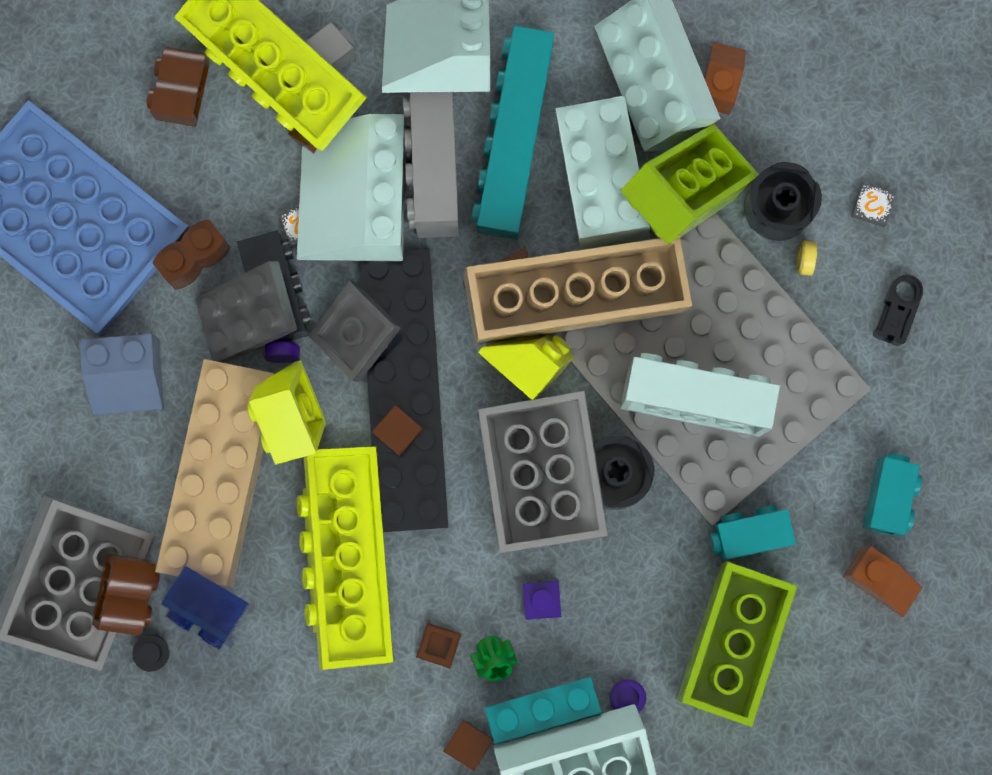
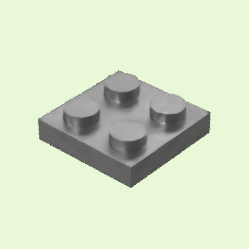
M349 281L309 334V337L351 381L360 382L401 327L357 283Z

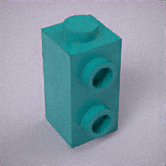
M889 453L888 457L877 459L863 529L896 537L905 536L907 530L910 531L915 520V510H912L911 507L914 496H917L920 492L922 475H918L920 465L909 463L910 457Z
M776 505L755 509L756 516L743 519L741 512L721 516L722 523L714 525L715 533L709 534L713 554H720L722 561L796 545L788 509L778 511Z

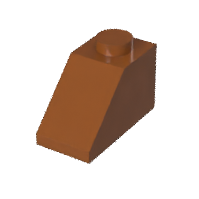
M713 42L704 79L717 111L729 115L735 105L740 87L746 50Z
M872 546L861 547L842 576L901 617L905 616L922 589L900 565Z

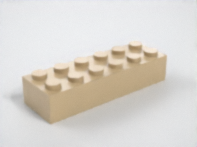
M662 238L477 265L466 267L463 274L475 345L679 314L692 307L680 238L669 245Z
M206 359L203 360L155 572L223 586H234L264 450L261 443L262 432L258 423L251 420L247 403L254 387L273 376L274 373Z

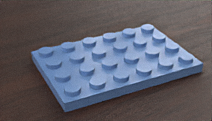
M28 100L0 132V257L95 333L102 336L156 272L157 268L153 264L156 255L169 244L181 241L183 235L190 227Z

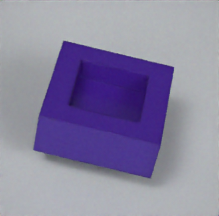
M559 581L523 584L525 620L562 617Z

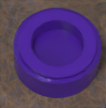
M270 342L265 346L264 359L271 363H294L300 361V347L292 342Z
M623 679L612 687L610 703L614 710L635 704L639 713L646 704V692L637 681Z

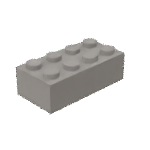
M410 92V95H403L406 127H411V129L404 130L407 161H412V164H406L408 194H414V198L407 199L410 229L416 228L417 238L459 236L453 92Z

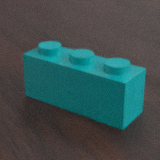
M591 677L485 708L495 745L602 713Z

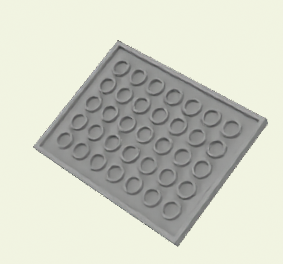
M716 213L680 237L692 300L691 308L679 314L549 333L552 337L554 335L559 336L571 347L569 352L575 356L570 363L636 440L648 450L654 461L710 526L717 523L721 516H725L871 390L866 382ZM650 225V240L659 239L660 237L654 233ZM641 353L661 356L664 363L676 365L678 360L697 363L699 370L712 372L713 368H725L734 371V377L748 379L749 375L768 377L771 379L770 384L780 385L773 428L758 437L620 409L627 368L634 357L640 358Z

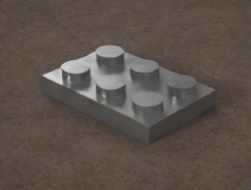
M268 261L195 298L212 361L228 362L297 330L279 262Z

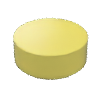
M802 240L797 252L796 271L799 275L812 276L817 260L816 241Z

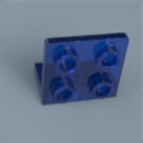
M184 566L161 603L168 610L165 617L170 619L171 622L188 632L192 626L200 630L197 636L218 650L221 649L223 644L230 649L233 647L235 642L230 636L250 605L245 600L187 566Z

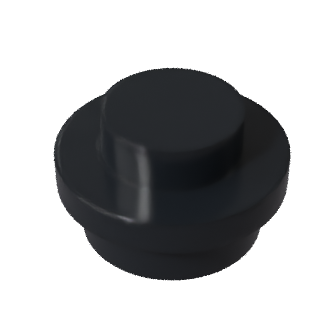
M147 635L136 642L132 655L137 667L143 671L153 672L166 665L170 656V650L163 638L156 635Z

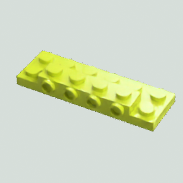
M187 0L174 17L207 47L204 53L212 61L220 66L224 63L231 69L228 75L242 87L247 84L254 90L251 95L254 100L266 109L271 106L278 113L275 119L290 131L295 128L314 147L322 152L367 98L260 0Z
M376 447L318 449L316 454L304 457L306 488L302 489L303 495L297 497V513L299 517H304L305 531L300 532L299 546L301 553H307L308 567L302 569V584L305 590L310 589L311 604L305 605L304 615L306 625L312 626L313 633H317L319 670L393 663Z

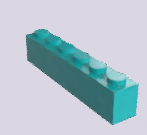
M514 26L512 37L505 36L502 57L508 58L506 70L499 69L496 90L502 91L500 103L493 102L490 123H496L494 136L487 135L484 148V156H490L487 169L481 168L478 181V189H483L482 201H475L471 222L477 223V233L518 240L555 32Z

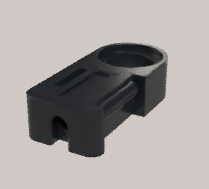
M902 275L890 284L884 303L888 304V306H884L877 328L873 331L875 338L895 346H901L906 342L923 296V285L917 277ZM905 282L913 287L914 297L912 300L904 301L898 297L896 288L899 283Z

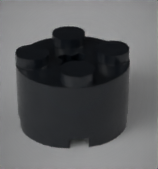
M780 162L771 165L756 177L745 196L744 212L750 228L762 237L775 241L789 240L798 236L807 228L819 212L822 202L821 188L818 182H815L809 174V171L799 164ZM778 197L783 198V204L787 205L786 207L781 206L780 202L777 201Z
M612 435L597 441L594 444L604 509L622 510L633 506L644 498L653 482L655 470L650 453L639 442L621 435ZM614 464L617 469H624L625 474L620 477L621 482H618L616 478H609L608 473L612 470L611 465Z

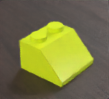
M550 334L491 342L483 346L478 352L532 400L547 390L575 357L569 352L571 347L566 341L556 335L552 337Z
M300 360L256 385L247 403L251 420L258 423L262 432V446L266 453H271L275 465L316 454L326 425L325 417L303 363Z

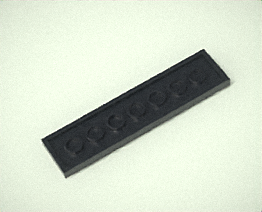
M430 249L403 250V261H360L362 289L401 327L367 372L372 447H376L383 533L449 528ZM395 405L423 428L421 433L400 456L372 433Z

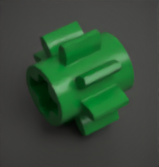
M488 636L481 639L476 645L477 652L470 654L477 676L481 678L486 675V678L493 682L507 678L512 672L511 665L518 663L510 640L507 639L502 642L498 636Z

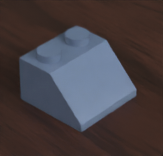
M153 334L80 340L81 374L92 415L164 409L160 340Z

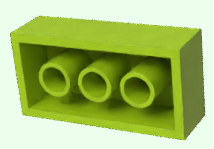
M712 124L647 162L620 191L628 199L631 207L637 210L652 226L654 233L669 245L734 201L754 182L759 174L716 125Z
M730 562L721 563L676 700L752 727L797 586Z

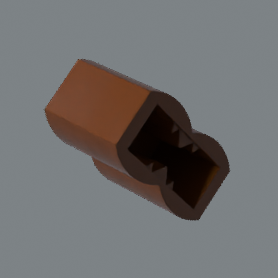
M165 47L162 56H157L154 74L158 77L155 88H150L147 96V108L151 109L150 112L155 120L192 127L197 126L210 61L206 54Z
M209 219L203 220L190 227L183 235L181 241L164 247L154 258L153 264L165 280L175 290H178L193 283L199 277L203 268L211 267L220 262L227 255L230 246Z
M107 554L92 618V625L97 630L141 636L143 627L149 625L152 616V607L148 605L151 591L155 592L159 584L160 573L155 572L156 564L147 559Z

